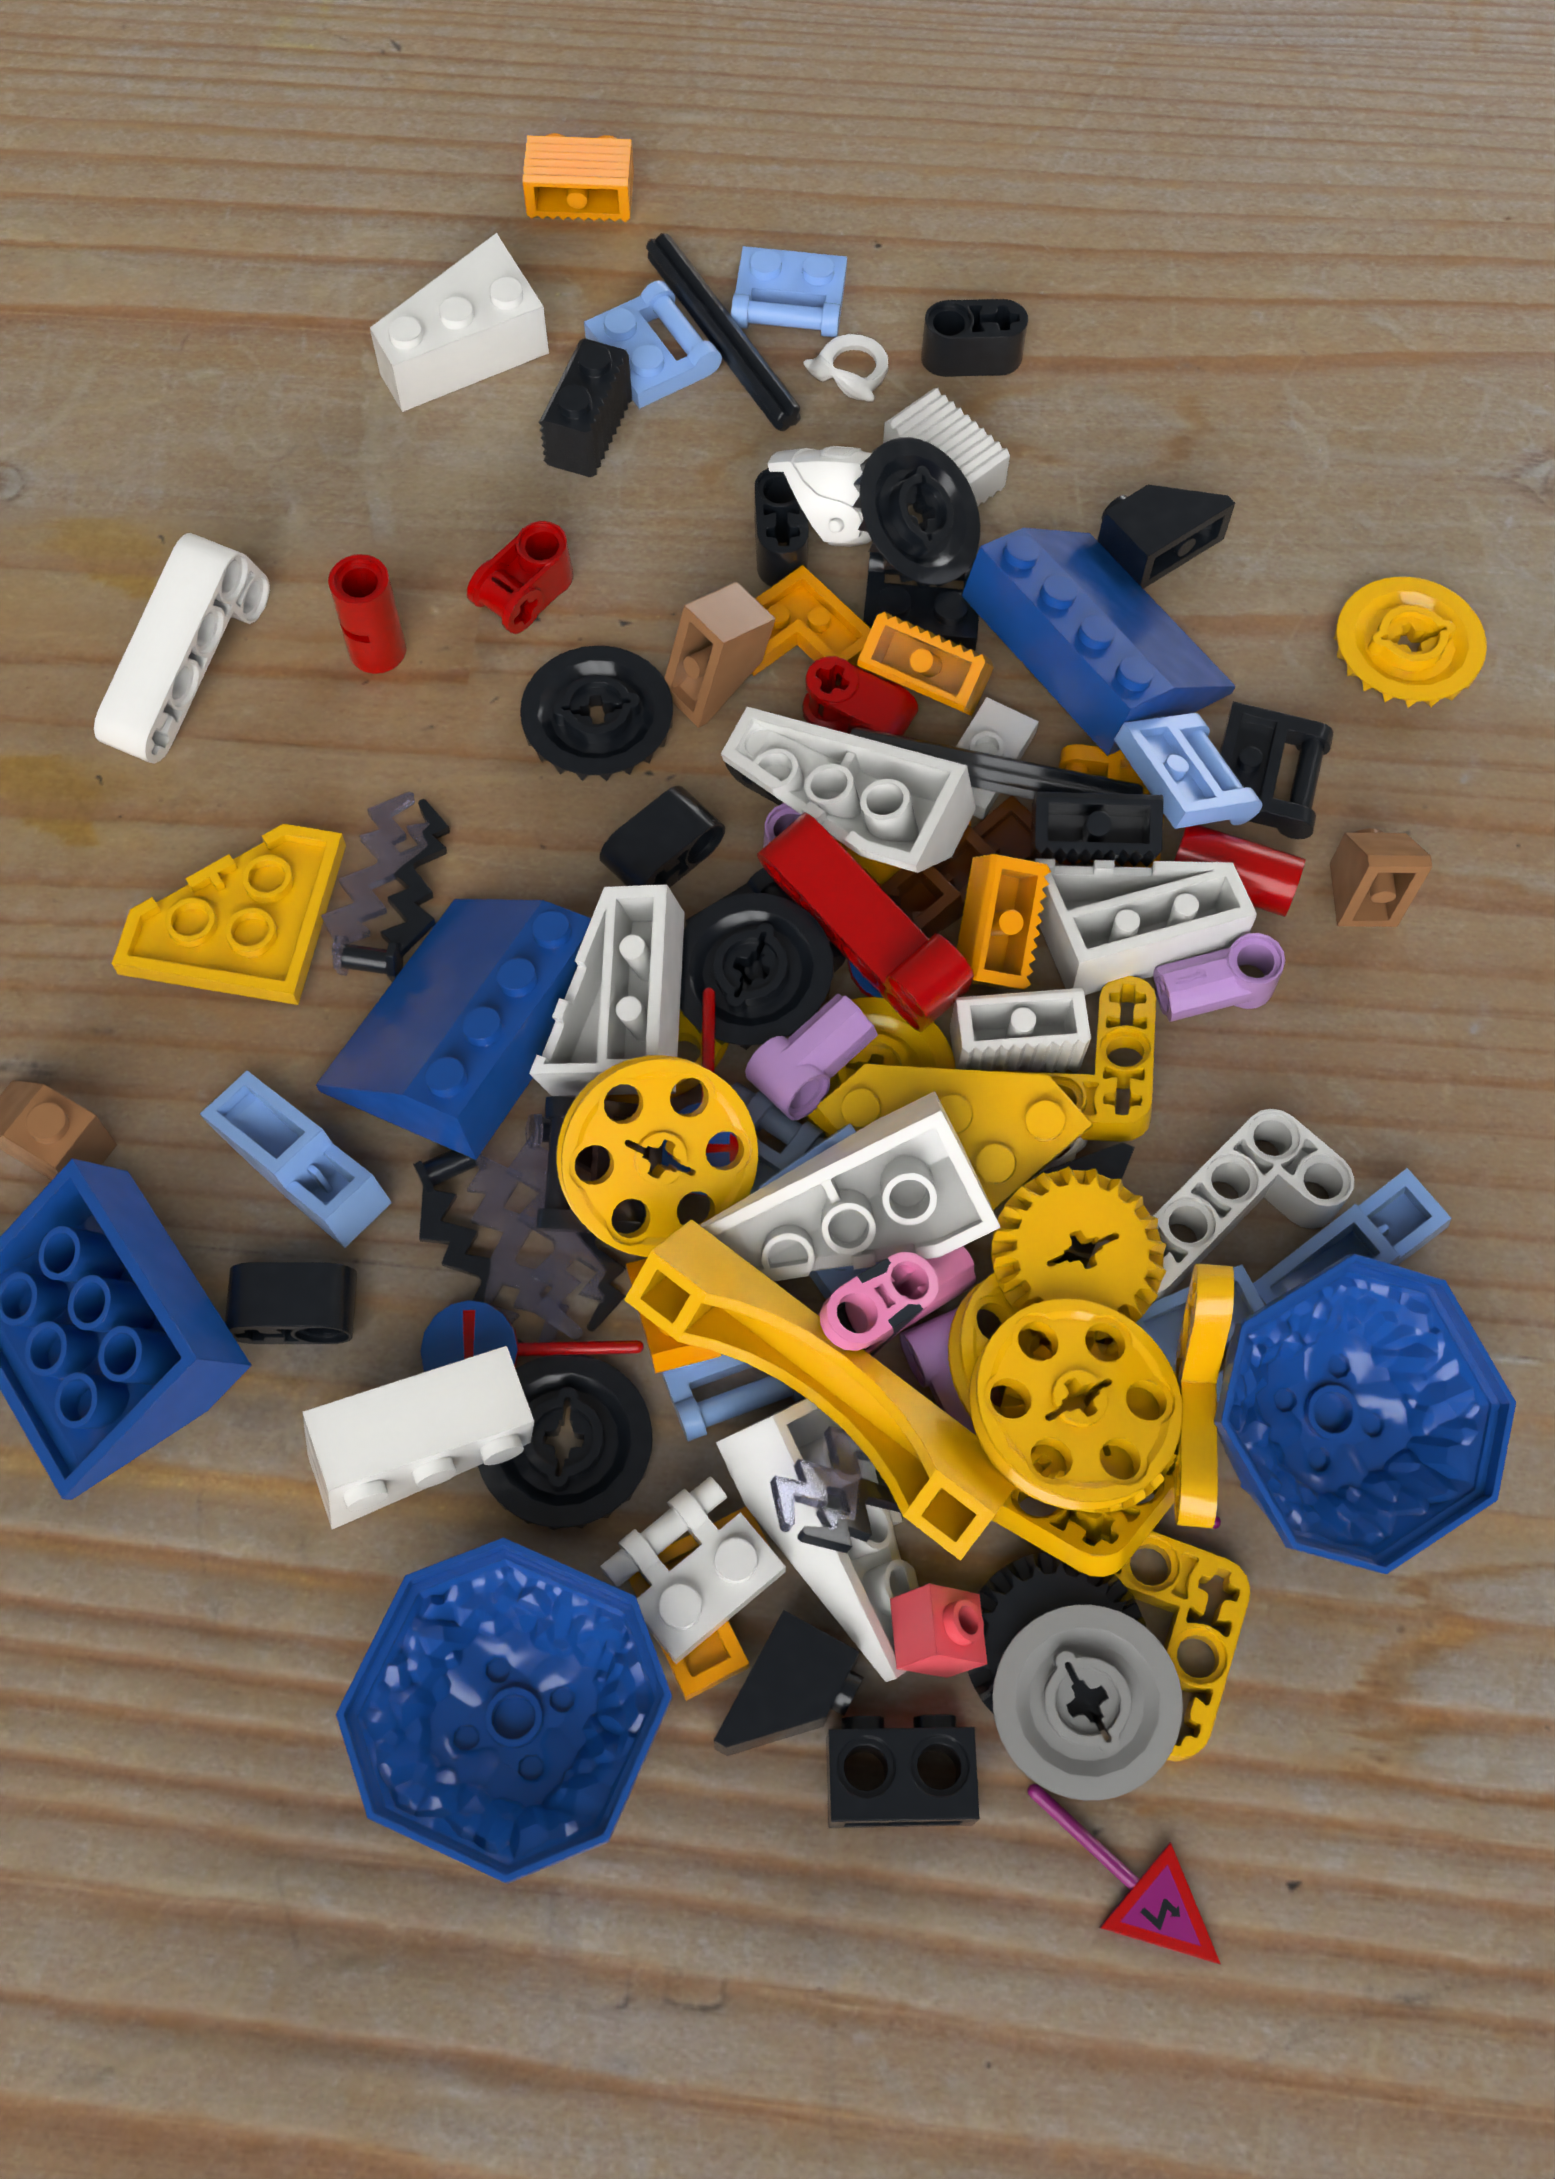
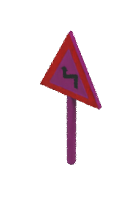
M1031 1784L1028 1787V1795L1130 1890L1099 1928L1221 1965L1171 1842L1168 1843L1139 1879L1038 1784Z

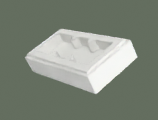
M986 697L956 747L1020 760L1037 732L1039 721ZM972 787L976 806L973 815L983 820L1000 793Z

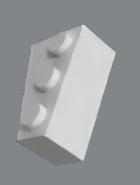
M497 233L370 327L380 375L402 412L549 354L544 307Z
M1035 859V862L1047 864L1051 870L1049 874L1044 876L1049 885L1042 889L1047 897L1040 901L1044 907V910L1038 914L1042 920L1039 924L1065 988H1083L1085 995L1101 991L1107 982L1127 976L1141 979L1153 976L1154 969L1157 966L1230 948L1239 937L1250 933L1257 916L1233 862L1154 861L1152 868L1115 867L1114 860H1094L1093 866H1055V859Z
M667 884L604 887L575 958L578 966L565 999L559 998L552 1015L555 1024L542 1056L536 1055L529 1073L551 1096H577L597 1075L625 1060L648 1055L677 1057L685 913ZM628 1084L615 1086L607 1093V1095L638 1094L636 1089ZM676 1084L672 1088L671 1094H676Z
M507 1346L303 1411L307 1454L331 1529L342 1526L428 1487L441 1484L483 1463L485 1465H495L518 1456L523 1452V1446L531 1443L534 1419Z

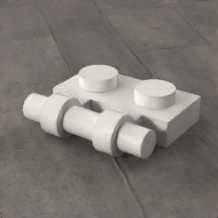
M711 1476L690 1493L686 1489L681 1490L667 1502L670 1507L667 1512L641 1533L636 1529L632 1530L618 1542L621 1549L600 1566L606 1577L616 1588L621 1586L636 1572H639L651 1586L637 1598L648 1630L675 1664L680 1662L786 1572V1566L741 1512L720 1530L712 1523L707 1514L723 1502L727 1496ZM688 1531L700 1546L669 1571L657 1555Z

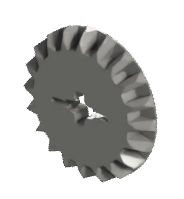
M1072 1605L1052 1610L1037 1617L1018 1632L1000 1659L993 1684V1713L1001 1741L1016 1765L1030 1779L1055 1794L1084 1801L1105 1800L1127 1794L1142 1786L1158 1772L1168 1759L1178 1739L1182 1722L1183 1702L1180 1681L1174 1663L1157 1637L1144 1625L1120 1611L1096 1605ZM1066 1662L1070 1663L1078 1680H1083L1088 1688L1093 1689L1101 1686L1105 1690L1107 1698L1103 1699L1098 1704L1102 1715L1099 1719L1109 1735L1107 1741L1104 1740L1096 1724L1090 1722L1083 1713L1072 1717L1068 1712L1066 1704L1070 1703L1075 1698V1695L1071 1688L1073 1682L1065 1668Z

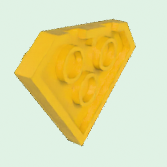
M281 824L262 835L263 843L234 859L228 854L185 878L188 885L158 902H155L153 897L138 904L129 910L111 964L117 974L122 976L299 1005L346 848L342 833Z
M864 1064L817 1105L818 1109L837 1131L851 1123L857 1132L875 1120L935 1091L966 1151L993 1211L998 1209L1021 1186L1028 1183L1093 1126L1049 1075Z

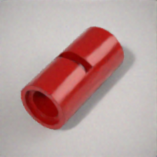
M357 554L345 557L331 569L328 584L349 657L352 663L364 672L372 674L388 672L397 667L406 654V643L388 570L379 559L370 555Z
M1201 825L1185 828L1174 861L1233 862L1253 906L1283 917L1286 916L1290 908L1306 860Z

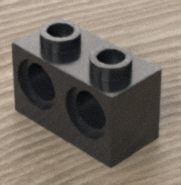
M932 1714L913 1717V1728H885L884 1717L850 1716L841 1719L842 1729H828L826 1753L829 1828L973 1826L980 1819L975 1727H957L956 1716ZM928 1751H940L951 1758L956 1768V1779L951 1787L934 1789L922 1781L917 1768L918 1759L922 1754ZM858 1752H868L876 1756L884 1768V1782L878 1788L870 1791H863L853 1787L847 1780L844 1772V1763L851 1755Z

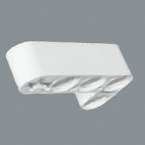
M192 533L184 534L177 541L98 709L94 723V733L99 742L149 763L155 764L166 756L230 618L233 617L251 624L259 618L266 607L270 591L269 580L245 554Z
M1277 1109L1261 1110L1254 1114L1153 1215V1217L1158 1218L1157 1229L1161 1241L1167 1244L1163 1254V1268L1166 1270V1273L1161 1281L1157 1293L1158 1297L1155 1301L1170 1295L1193 1271L1194 1265L1200 1264L1263 1198L1300 1227L1315 1229L1330 1223L1354 1189V1176L1350 1166L1290 1114ZM1264 1140L1270 1142L1277 1148L1280 1155L1271 1156L1263 1153L1258 1149L1254 1141ZM1219 1181L1231 1185L1237 1191L1239 1198H1224L1216 1192L1212 1183ZM1305 1182H1313L1322 1186L1328 1192L1330 1199H1320L1310 1194L1306 1189ZM1181 1224L1187 1226L1195 1233L1197 1242L1187 1243L1175 1238L1170 1231L1169 1225Z

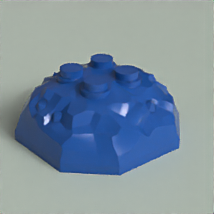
M1349 1254L1235 1324L1234 1333L1226 1354L1223 1384L1214 1423L1217 1426V1432L1225 1453L1241 1481L1240 1487L1250 1494L1255 1503L1268 1517L1286 1548L1369 1571L1388 1574L1498 1500L1516 1401L1446 1280L1362 1255Z
M503 1537L405 1575L336 1713V1717L368 1819L509 1884L610 1842L672 1701V1694L636 1596Z

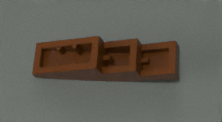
M1011 795L975 827L967 826L951 858L919 873L901 868L880 888L929 939L933 934L940 933L963 916L973 857L997 854L1033 861L1030 858L1032 813Z

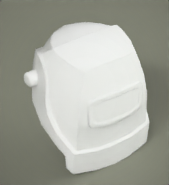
M830 446L821 450L801 448L778 451L771 456L767 463L769 471L784 472L801 509L811 526L824 542H828L832 546L851 547L867 544L872 541L867 532L858 530L863 521V516L852 507L860 494L853 485L862 474L860 464L872 453L861 451V448Z

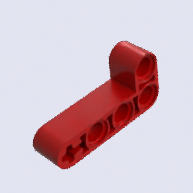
M804 812L757 853L762 866L796 904L807 910L819 922L828 939L915 1030L923 1032L955 1003L956 997H962L969 990L974 973L962 954L946 938L938 933L933 934L928 939L830 833L810 814Z

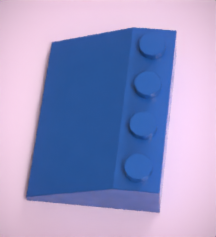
M1021 528L979 547L962 597L1107 756L1120 750L1114 738L1124 722L1195 713L1232 694L1236 686L1091 533Z
M454 899L317 1082L316 1086L319 1092L477 1160L533 1078L529 1074L536 1055L542 1056L555 1024L552 1015L559 998L565 999L578 966L575 958L591 918L544 900Z
M72 1158L0 1236V1390L62 1499L73 1500L207 1412L252 1366L128 1171Z

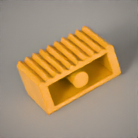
M551 133L546 136L527 135L523 166V190L527 216L531 219L536 216L544 219L548 216L552 220L557 216L562 220L569 217L573 221L578 217L585 221L589 217L593 221L600 218L604 222L609 218L614 222L618 219L627 222L630 219L634 179L632 139H617L610 135H603L598 138L565 137L558 133Z
M882 612L876 616L857 661V666L970 716L973 715L994 669L991 659L985 655L978 654L972 649L968 650L961 644L957 645L940 635L936 636L929 630L925 631L908 621L904 622L887 612Z
M997 854L973 857L957 950L966 959L974 973L973 984L1000 989H1026L1031 985L1027 976L1034 972L1029 964L1036 960L1031 951L1038 947L1033 939L1040 935L1036 926L1042 922L1038 914L1044 910L1040 901L1047 897L1042 890L1049 885L1044 877L1051 872L1047 864Z

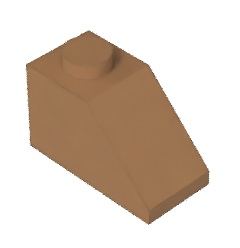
M737 581L684 605L664 677L669 686L673 703L698 728L707 724L762 662L776 619Z
M1371 828L1358 830L1354 833H1344L1330 862L1337 926L1398 927L1432 869L1431 855L1406 833H1384L1381 830Z
M12 1080L0 1095V1150L50 1180H53L72 1158L102 1165L117 1146L114 1139L94 1113L44 1084Z

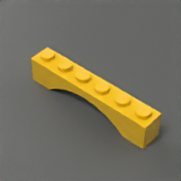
M694 1220L688 1221L649 1254L624 1299L628 1304L677 1342L710 1349L745 1362L782 1381L814 1403L836 1422L868 1456L889 1487L902 1516L957 1559L962 1560L1015 1488L989 1460L974 1433L865 1350H844L834 1345L824 1334L820 1325V1316Z

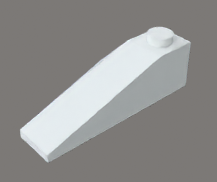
M746 707L721 752L723 761L802 815L804 812L810 814L832 837L858 855L917 873L953 856L976 810L967 765L751 707Z
M935 1091L875 1120L700 1224L701 1227L772 1281L807 1277L812 1271L853 1266L854 1270L869 1268L876 1265V1262H881L899 1252L915 1253L924 1259L938 1258L1001 1228L966 1151Z
M807 1398L717 1441L716 1444L745 1506L885 1682L897 1679L906 1671L896 1669L890 1598L919 1588L915 1569L908 1562L901 1560L893 1526L903 1522L901 1513L866 1505L872 1536L867 1542L850 1537L852 1547L847 1553L802 1543L797 1538V1535L804 1526L828 1527L832 1530L833 1525L837 1526L838 1518L853 1520L856 1484L861 1478L878 1484L876 1468L868 1456L836 1422Z

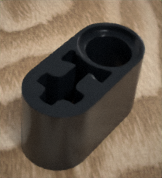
M1008 299L944 300L937 302L925 314L921 351L922 364L932 374L943 377L1000 376L1010 374L1022 362L1028 314L1023 306Z
M767 468L755 480V542L758 575L764 583L772 587L801 565L807 568L809 529L808 519L801 509L784 472H770L769 468ZM787 542V546H778V543Z
M674 786L619 827L607 839L600 852V861L626 886L667 884L670 888L713 853L724 837L725 826L685 788Z
M246 1262L236 1264L230 1268L225 1324L237 1342L247 1344H340L348 1342L353 1337L357 1271L346 1265L327 1262Z

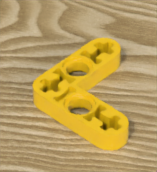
M1133 976L1107 982L1102 988L1099 996L1095 1075L996 1070L994 1072L1049 1075L1093 1124L1081 1136L1083 1140L1123 1142L1132 1141L1142 1136L1149 1128L1152 1113L1156 1019L1155 990L1148 982ZM1121 1003H1134L1133 1026H1120ZM1129 1048L1137 1051L1142 1056V1059L1133 1066L1123 1067L1112 1063L1107 1056L1116 1049ZM1117 1088L1123 1090L1130 1089L1128 1115L1115 1114Z
M1194 1265L1175 1359V1376L1180 1389L1183 1415L1180 1438L1174 1454L1177 1456L1174 1460L1175 1524L1180 1526L1213 1528L1215 1523L1218 1497L1217 1426L1214 1423L1217 1410L1216 1383L1233 1314V1266Z
M1174 1462L1170 1466L1165 1480L1153 1491L1154 1498L1146 1503L1136 1504L1124 1510L1110 1513H1091L1057 1508L1050 1515L1038 1517L1027 1514L1021 1509L1020 1503L1030 1496L1015 1487L992 1518V1521L1081 1573L1094 1577L1109 1576L1117 1573L1126 1565L1173 1505ZM1072 1515L1076 1516V1523L1070 1520ZM1101 1534L1110 1537V1543L1104 1540H1100L1095 1546L1086 1543V1537L1092 1540H1096Z
M1072 1515L1070 1520L1076 1523V1516ZM1151 1531L1137 1550L1144 1548L1153 1549L1162 1555L1168 1567L1165 1581L1154 1586L1141 1583L1132 1574L1130 1560L1115 1575L1135 1599L1173 1613L1164 1648L1174 1663L1181 1690L1192 1693H1205L1206 1695L1205 1703L1196 1697L1188 1702L1184 1715V1724L1194 1729V1736H1185L1174 1745L1167 1760L1177 1762L1189 1759L1202 1750L1211 1736L1248 1607L1250 1585L1247 1575L1240 1566L1229 1559ZM1101 1534L1096 1540L1091 1539L1095 1544L1100 1540L1110 1543V1537ZM1214 1575L1224 1579L1223 1590L1233 1595L1232 1600H1224L1216 1608L1211 1626L1225 1627L1224 1635L1209 1625L1187 1623L1186 1621L1188 1614L1195 1620L1200 1619L1204 1615L1208 1602V1593L1198 1588L1199 1583H1208ZM1187 1639H1198L1208 1644L1215 1657V1667L1211 1675L1196 1678L1184 1672L1177 1658L1181 1642Z

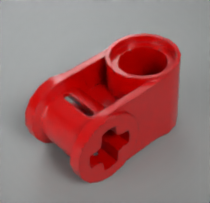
M548 521L533 522L522 528L519 534L492 559L487 560L475 571L467 587L468 600L477 607L486 606L502 619L503 627L510 633L518 634L523 632L572 583L573 569L565 532L560 526Z
M836 656L823 657L814 661L808 668L805 678L808 693L805 695L802 704L803 717L807 723L848 734L851 733L853 728L860 727L903 736L919 710L916 699L907 689L899 684L885 681L870 674L843 658ZM837 674L841 675L840 686L836 685ZM820 704L824 706L823 716L819 714Z

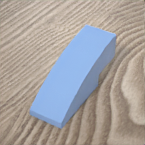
M249 1071L243 1073L200 1113L202 1118L254 1169L344 1248L392 1203L373 1174L335 1146L320 1126Z
M1406 1168L1359 1206L1354 1204L1256 1280L1253 1285L1262 1301L1267 1305L1283 1293L1295 1288L1349 1254H1358L1398 1266L1448 1228L1452 1218L1412 1172Z

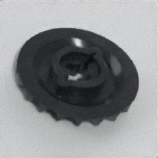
M900 437L891 439L874 449L872 454L860 464L862 474L853 484L860 494L852 507L863 516V521L858 530L867 532L872 540L868 552L880 553L884 558L883 570H897L901 583L916 581L919 588L931 585L940 587L959 578L972 564L980 541L979 510L974 493L966 477L946 453L921 439ZM913 505L914 512L922 514L923 522L918 524L917 517L909 515V506Z
M586 646L559 654L545 663L533 675L523 693L520 716L528 746H532L535 749L541 762L548 761L553 764L560 775L565 771L576 773L582 781L587 775H600L607 781L613 773L625 771L630 775L634 766L642 761L650 764L653 753L657 748L665 746L666 736L669 729L672 728L673 701L669 686L664 677L646 659L617 647ZM602 706L605 714L603 723L593 724L590 716L591 707Z
M746 893L730 896L703 909L684 928L680 1010L697 1031L702 1033L703 991L708 987L712 988L715 991V1040L720 1045L731 1043L747 1050L751 1045L764 1044L776 1036H791L819 1011L824 1001L829 999L830 986L834 977L833 954L829 940L819 922L807 910L789 899L766 893ZM760 954H762L763 971L768 976L766 979L755 977L751 985H747L746 989L743 990L744 980L741 972L738 970L739 966L750 967L754 960H758Z
M585 1355L544 1356L516 1368L515 1370L534 1419L531 1443L524 1445L523 1452L508 1461L495 1465H485L484 1463L479 1465L478 1468L486 1487L505 1510L513 1513L525 1523L545 1526L554 1531L565 1527L583 1528L588 1523L598 1519L609 1518L615 1509L631 1499L635 1489L646 1476L652 1453L651 1420L639 1391L618 1369L599 1359ZM570 1406L569 1420L574 1436L577 1439L584 1440L582 1447L570 1449L568 1458L564 1460L562 1474L558 1477L560 1463L555 1448L545 1443L547 1437L559 1435L561 1426H565L567 1407Z
M1047 1552L1024 1556L996 1572L978 1593L980 1594L981 1611L984 1621L987 1665L969 1670L968 1674L982 1702L993 1713V1684L1000 1659L1017 1633L1037 1617L1061 1607L1096 1605L1120 1611L1134 1618L1145 1627L1146 1622L1134 1596L1115 1574L1105 1577L1089 1576L1077 1571ZM1066 1662L1065 1668L1073 1682L1071 1688L1075 1695V1698L1066 1704L1068 1712L1072 1717L1083 1713L1090 1722L1096 1724L1099 1731L1104 1730L1105 1728L1099 1719L1102 1715L1098 1704L1107 1698L1105 1690L1101 1686L1093 1689L1088 1688L1083 1680H1078L1070 1663Z

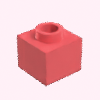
M929 1583L890 1598L896 1669L949 1678L987 1665L980 1594Z

